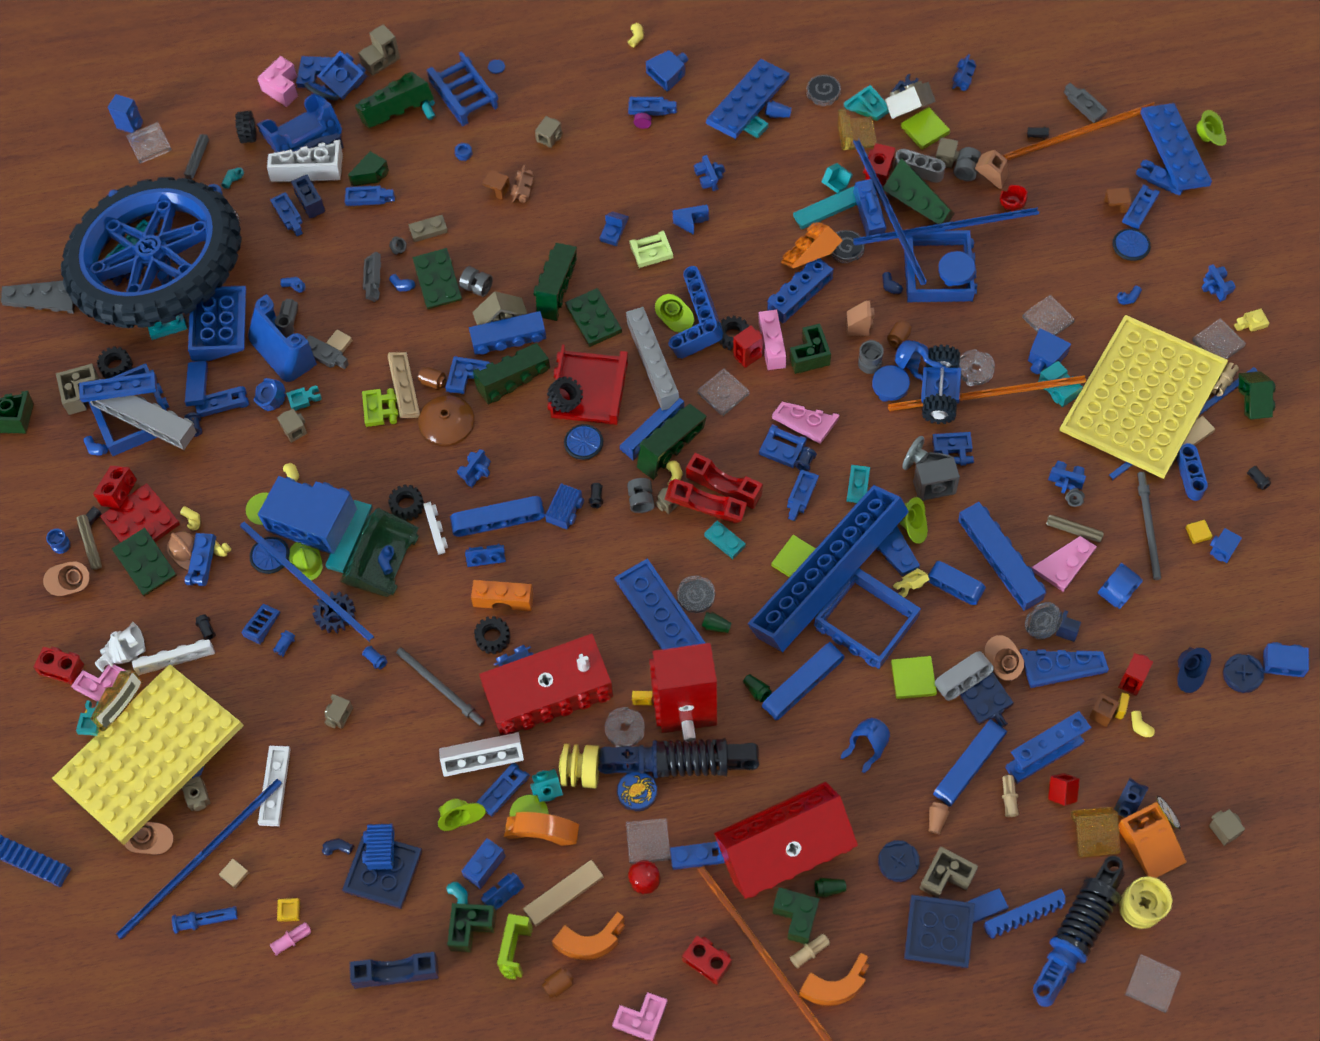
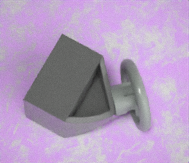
M917 437L909 448L902 464V468L908 470L914 462L917 463L913 479L917 497L925 501L956 494L960 476L954 457L923 450L924 437Z

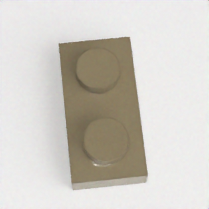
M443 215L408 224L414 242L448 233Z

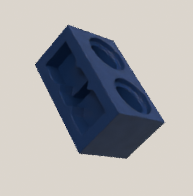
M307 174L291 181L295 195L309 219L326 212L322 199Z

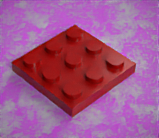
M147 483L127 496L120 508L112 507L100 516L120 543L143 528L148 531L154 542H157L180 525L176 517Z

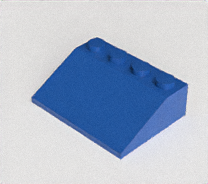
M246 286L216 287L215 294L207 302L204 303L202 301L197 304V309L189 314L188 351L191 361H211L245 350Z

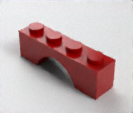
M694 453L686 467V478L726 497L746 502V506L752 509L755 508L763 494L762 483L747 476L743 478L732 477L718 469L712 460L697 453Z
M673 479L669 482L664 499L735 524L742 521L747 504L731 497L706 493L694 487L693 484L678 479Z

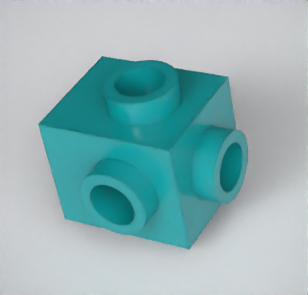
M555 769L543 770L532 776L534 783L530 784L533 796H538L539 802L551 801L555 797L563 795Z

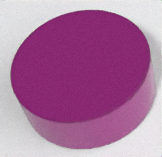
M646 113L636 114L634 116V125L642 129L650 127V115Z

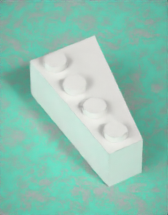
M335 140L333 144L328 145L321 143L318 144V147L309 149L307 146L301 147V149L294 152L287 150L268 154L267 170L270 181H293L306 174L311 181L340 180L343 158L340 140Z

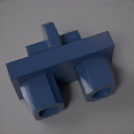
M1129 778L1113 810L1117 811V814L1124 818L1136 813L1149 787L1138 784Z

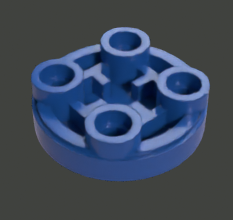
M960 251L949 252L941 258L938 272L947 286L963 285L973 280L975 262L967 253Z
M888 365L881 367L873 376L872 387L881 401L901 399L907 395L909 390V376L898 366Z

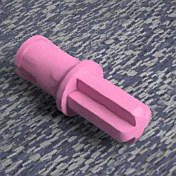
M303 923L291 932H285L284 936L271 943L270 946L277 956L290 946H296L295 943L309 935L311 929L307 923Z

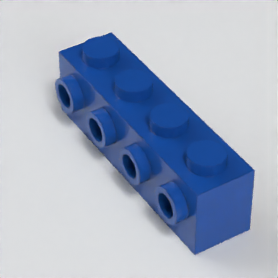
M820 258L807 263L805 268L801 272H797L789 283L782 285L779 292L769 297L767 311L777 310L779 321L784 324L833 279V268Z
M540 311L469 327L475 355L487 354L491 351L504 350L508 347L522 346L526 343L540 342L546 339L545 327Z

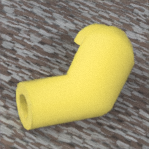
M639 23L631 26L632 33L634 34L628 41L631 47H635L644 37L643 28Z
M674 460L669 461L666 468L671 471L672 476L670 480H681L683 472L680 464Z
M292 463L285 464L283 471L288 477L297 482L299 473L296 466Z
M184 506L180 514L188 518L189 524H187V527L194 531L199 529L201 525L199 513Z
M215 541L214 554L223 557L227 556V553L231 551V547L227 543H223L220 546Z
M1141 711L1131 712L1133 730L1143 737H1152L1155 730L1142 721Z

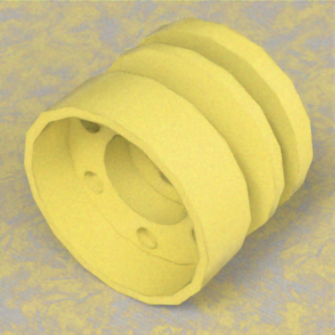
M564 744L559 761L561 786H568L569 777H571L572 787H575L578 778H581L583 788H597L599 778L598 751L600 746L585 745L583 754H580L578 744H574L573 753H571L570 744Z
M1150 876L1141 877L1122 893L1119 902L1120 914L1132 927L1139 929L1150 928L1163 919L1170 911L1172 905L1171 892L1166 884L1159 879Z

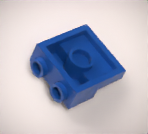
M339 51L320 72L318 77L344 100L354 87L357 89L368 76L365 74L366 69L359 63L356 66L353 63L354 58L347 52L344 55Z

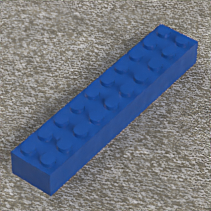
M873 485L750 620L748 625L755 636L777 650L784 652L909 513L902 498Z

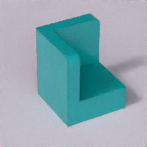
M838 163L827 167L821 182L836 193L847 189L853 174Z

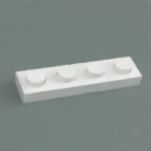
M209 639L198 640L191 645H181L170 651L164 650L149 657H139L137 660L132 661V665L139 676L166 668L169 664L174 666L215 654V650Z
M269 746L263 791L276 779L280 780L282 785L260 805L259 826L280 827L291 751L288 746Z

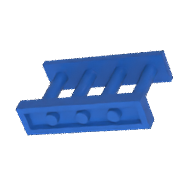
M460 52L459 63L442 72H436L433 67L427 69L429 82L463 127L468 124L467 116L470 112L488 103H491L494 109H497L498 96L495 91L490 90L475 70L471 59L468 56L466 57L463 52ZM463 68L468 73L449 84L443 82L444 78ZM472 79L476 83V86L459 95L451 93V90ZM480 91L485 95L484 98L467 107L460 105L461 101Z
M1080 711L1076 712L1012 750L1011 754L1015 760L1005 766L1006 770L1010 775H1013L1014 781L1018 784L1083 745L1085 741L1081 734L1090 730L1091 726Z

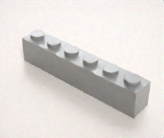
M644 307L627 311L628 328L661 410L669 409L679 399V393Z
M139 395L90 401L92 406L183 450L197 433L191 420L187 418L182 419L173 411H166L156 403L151 404Z

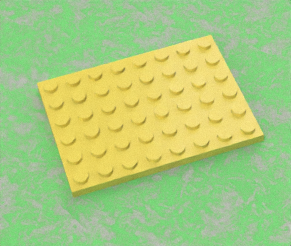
M1125 315L1059 431L1164 479L1215 384L1219 380L1221 373L1225 369L1228 360Z
M169 664L106 728L104 727L98 733V736H95L52 779L125 845L244 725Z

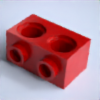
M110 466L93 495L101 506L120 508L137 479L129 467Z
M43 646L33 668L39 675L73 685L80 675L84 663L76 653L69 652L67 654L57 647L47 648ZM51 659H54L52 663L48 664ZM72 664L69 669H65L68 665Z
M696 936L682 955V961L718 985L732 965L731 956L723 949L718 951L712 946L713 943L706 937L701 939ZM701 948L705 951V954L702 957H697L694 955V951ZM713 961H720L723 966L720 969H714L711 963Z

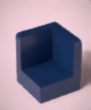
M1064 610L1061 624L1055 636L1075 642L1081 622L1068 618V611Z

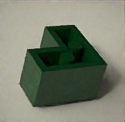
M821 324L803 327V344L790 347L789 359L795 374L830 366L831 352Z
M1261 371L1239 373L1238 391L1244 396V414L1250 420L1273 417V411H1275L1273 393L1276 391L1274 381Z
M779 887L773 906V914L792 919L788 931V940L808 944L819 905V898Z
M452 903L447 942L450 951L471 952L473 932L494 933L496 921L495 907L492 905Z

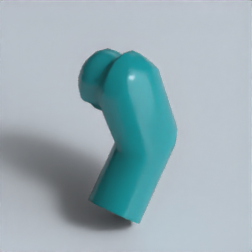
M427 99L422 102V109L427 119L431 120L436 117L431 108L435 102L434 100L429 102Z
M240 167L229 170L221 186L229 189L233 181L243 177L244 170Z
M459 882L449 883L446 888L448 894L456 896L458 904H468L467 890Z

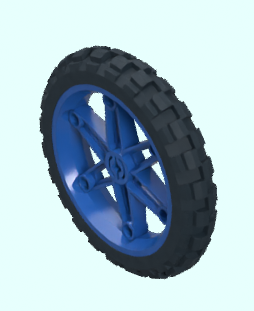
M158 177L157 181L146 179L138 181L137 185L132 187L129 185L117 190L118 193L111 197L107 195L98 201L96 208H90L81 218L82 223L76 224L69 236L70 240L65 245L62 255L64 261L61 262L63 284L71 300L80 311L106 325L112 324L121 328H134L137 325L139 328L155 326V323L160 321L163 324L174 321L176 316L185 313V315L197 309V304L202 301L204 303L207 302L215 294L216 287L221 288L230 275L228 271L234 269L239 256L237 251L241 248V228L239 220L228 200L220 192H215L214 188L192 179L178 178L175 180L173 177ZM175 212L191 214L200 220L194 224L171 230ZM152 215L144 232L128 226L139 219ZM161 219H164L160 234L155 236ZM127 234L139 241L134 245L124 236ZM112 238L125 247V249L104 260L98 261L103 249ZM202 241H206L202 252L192 265L177 255ZM166 258H169L179 267L176 269L163 262ZM145 266L148 267L142 283L138 284L142 269ZM158 270L175 277V279L162 286L150 289ZM131 272L126 292L111 290L101 283L110 278Z

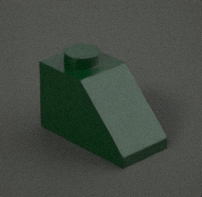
M369 151L348 174L350 184L354 187L378 183L388 174L387 161Z

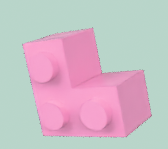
M280 56L258 77L261 90L285 107L298 97L295 84L292 82L297 78L294 65Z

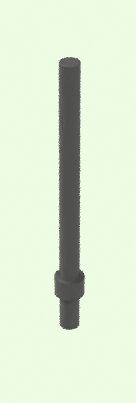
M1145 472L1137 473L1139 481L1138 494L1141 496L1153 579L1160 580L1161 572L1149 501L1150 488L1146 482Z
M402 647L396 651V654L458 706L467 718L473 719L479 726L485 723L486 720L476 712V709L471 704H466Z

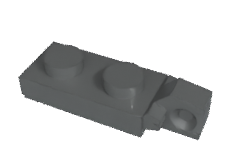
M1072 83L1065 86L1064 93L1068 97L1067 99L1090 121L1095 123L1107 114V109L1084 88L1077 89Z
M374 252L364 259L363 289L366 291V299L373 302L377 301L380 295L378 288L380 287L381 254L378 252Z
M311 335L306 339L310 344L316 361L330 368L337 365L346 369L349 365L348 359L343 356L340 350Z

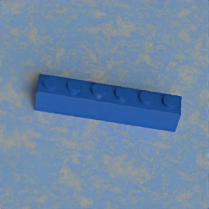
M977 502L961 511L958 522L1023 611L1043 601L1046 594L1045 586L1042 582L1037 581L1031 567H1027L1023 562L1022 555L1012 547L1011 540L1003 535L999 524L990 517L988 509L982 506L980 502Z

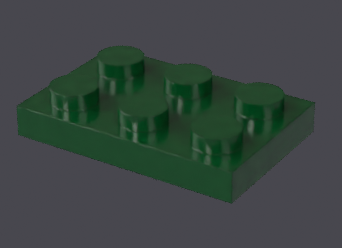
M447 248L412 257L427 309L462 300Z
M598 288L565 302L566 308L589 347L622 333L619 323Z
M145 528L112 548L143 596H146L177 576Z

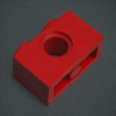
M875 143L873 150L870 149L868 159L880 184L884 186L890 174L896 148ZM864 166L863 174H866L865 180H868L870 177Z
M750 325L733 337V356L744 368L762 357L763 336L761 332L757 329L755 330Z
M1134 653L1118 688L1137 696L1153 661L1149 660L1145 655Z

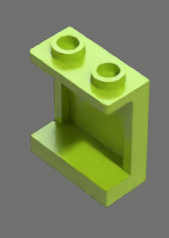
M508 914L497 963L501 974H504L506 978L516 979V977H522L523 975L520 964L513 962L518 935L531 936L533 928L529 917Z

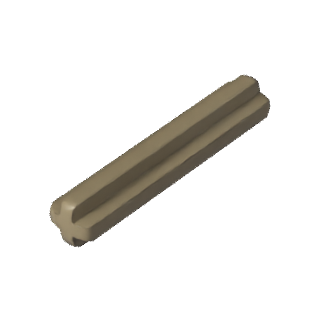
M86 515L78 516L76 519L92 570L100 569L102 564L88 517Z
M1049 515L1046 522L1048 526L1096 542H1101L1104 535L1103 531L1054 515Z

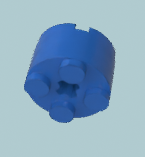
M1121 562L1097 594L1115 608L1120 609L1143 582V579Z

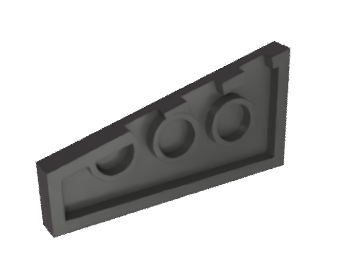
M63 281L2 286L1 303L4 306L21 308L28 306L38 310L45 308L55 312L62 310L74 314L75 304L66 292Z

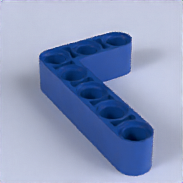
M696 266L686 268L683 276L699 324L670 338L669 346L678 358H685L715 344L724 335L706 281Z

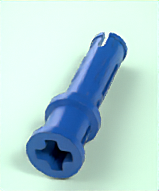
M233 906L198 914L191 911L187 915H172L173 931L177 934L181 930H196L202 925L238 919L237 908Z

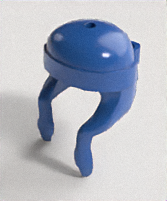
M915 340L903 341L895 354V362L898 367L903 370L908 368L917 379L923 380V375L918 373L921 355L924 361L932 367H943L940 362L932 361L928 358L929 349L926 345Z
M868 718L857 725L850 736L848 749L841 754V759L848 757L855 748L858 736L868 737L875 753L863 765L862 773L867 772L871 765L881 757L884 748L889 742L890 731L888 727L876 718Z

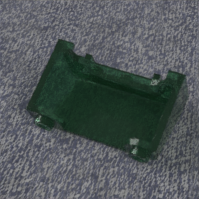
M377 508L366 520L340 582L385 597L394 595L398 586L395 584L396 574L408 547L411 544L415 545L419 535L417 532L419 527ZM390 545L394 548V554L390 561L393 571L385 575L378 562V557L382 549Z

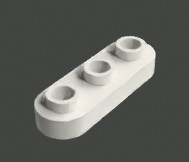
M431 502L424 503L438 555L446 553L445 549L448 548L445 537L441 538L440 532H443L441 522H436L435 518L438 515L436 505H431Z

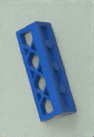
M679 398L669 409L663 411L660 407L619 446L620 450L632 460L637 458L641 441L644 438H649L656 428H661L668 418H673L679 409L684 408V401Z

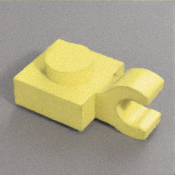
M1258 309L1245 313L1243 317L1236 320L1238 323L1234 324V327L1237 331L1249 328L1253 332L1267 328L1270 323L1263 310Z
M917 568L902 577L903 580L896 582L893 587L897 590L902 588L898 594L906 597L910 588L914 590L922 587L924 583L929 581L927 573Z

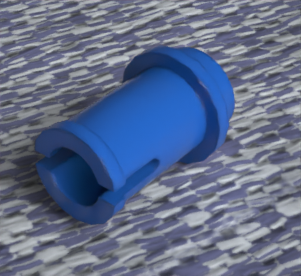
M287 630L280 634L281 638L273 649L280 656H284L291 642L295 641V635Z
M372 646L364 649L362 655L373 663L374 668L382 669L386 666L387 660L385 655H380Z

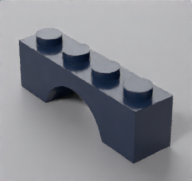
M435 952L413 954L406 959L396 961L368 959L350 962V983L355 989L439 979L438 957Z

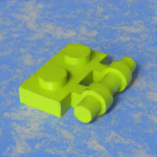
M381 389L362 391L366 427L384 425V418H389L390 424L397 423L398 410L395 404L397 399L394 389H387L386 395H382ZM383 403L388 404V409H383Z

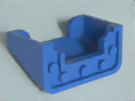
M313 93L304 101L307 112L279 127L270 119L263 120L256 125L275 153L292 150V152L298 151L305 144L315 139L334 134L341 135L342 128L332 105L323 97Z
M266 294L256 301L248 338L250 343L279 377L285 382H292L317 364L310 344L303 335L295 333L285 338L277 329L274 303Z

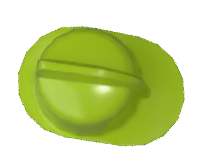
M1212 110L1204 111L1202 119L1197 124V133L1204 142L1212 141L1218 146L1225 145L1227 140L1221 118Z
M665 294L658 298L655 303L656 314L670 329L680 333L693 326V312L681 298L673 294Z
M914 497L908 503H904L909 513L900 521V525L908 531V535L913 542L920 544L927 537V521L923 501L918 497Z
M298 542L291 546L290 562L311 581L316 579L323 569L319 550Z
M460 799L449 800L439 807L441 817L438 821V827L444 831H451L474 823L484 816L485 808L478 803L468 804Z

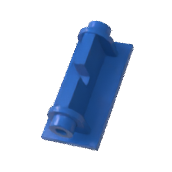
M970 54L964 59L961 58L958 62V71L952 79L954 81L952 89L958 86L962 91H966L969 88L972 80L971 77L976 68L975 61L969 60Z
M500 543L487 546V549H483V547H469L468 550H465L468 567L506 562L504 545H500Z
M525 645L514 649L515 653L510 656L504 654L497 657V662L493 665L498 664L500 667L533 655V652H528V649L531 648L530 646L525 647Z
M514 872L508 873L498 882L500 888L497 889L495 886L482 894L481 901L485 905L494 906L495 910H497L510 898L518 894L524 888V885L517 874L515 875Z

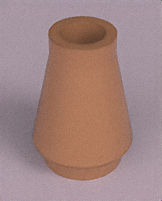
M936 802L932 803V807H929L928 832L941 834V830L950 813L948 811L949 806Z

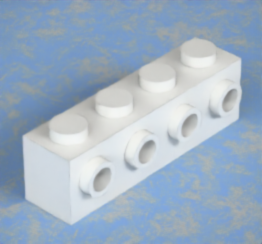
M519 732L439 748L444 777L524 760Z

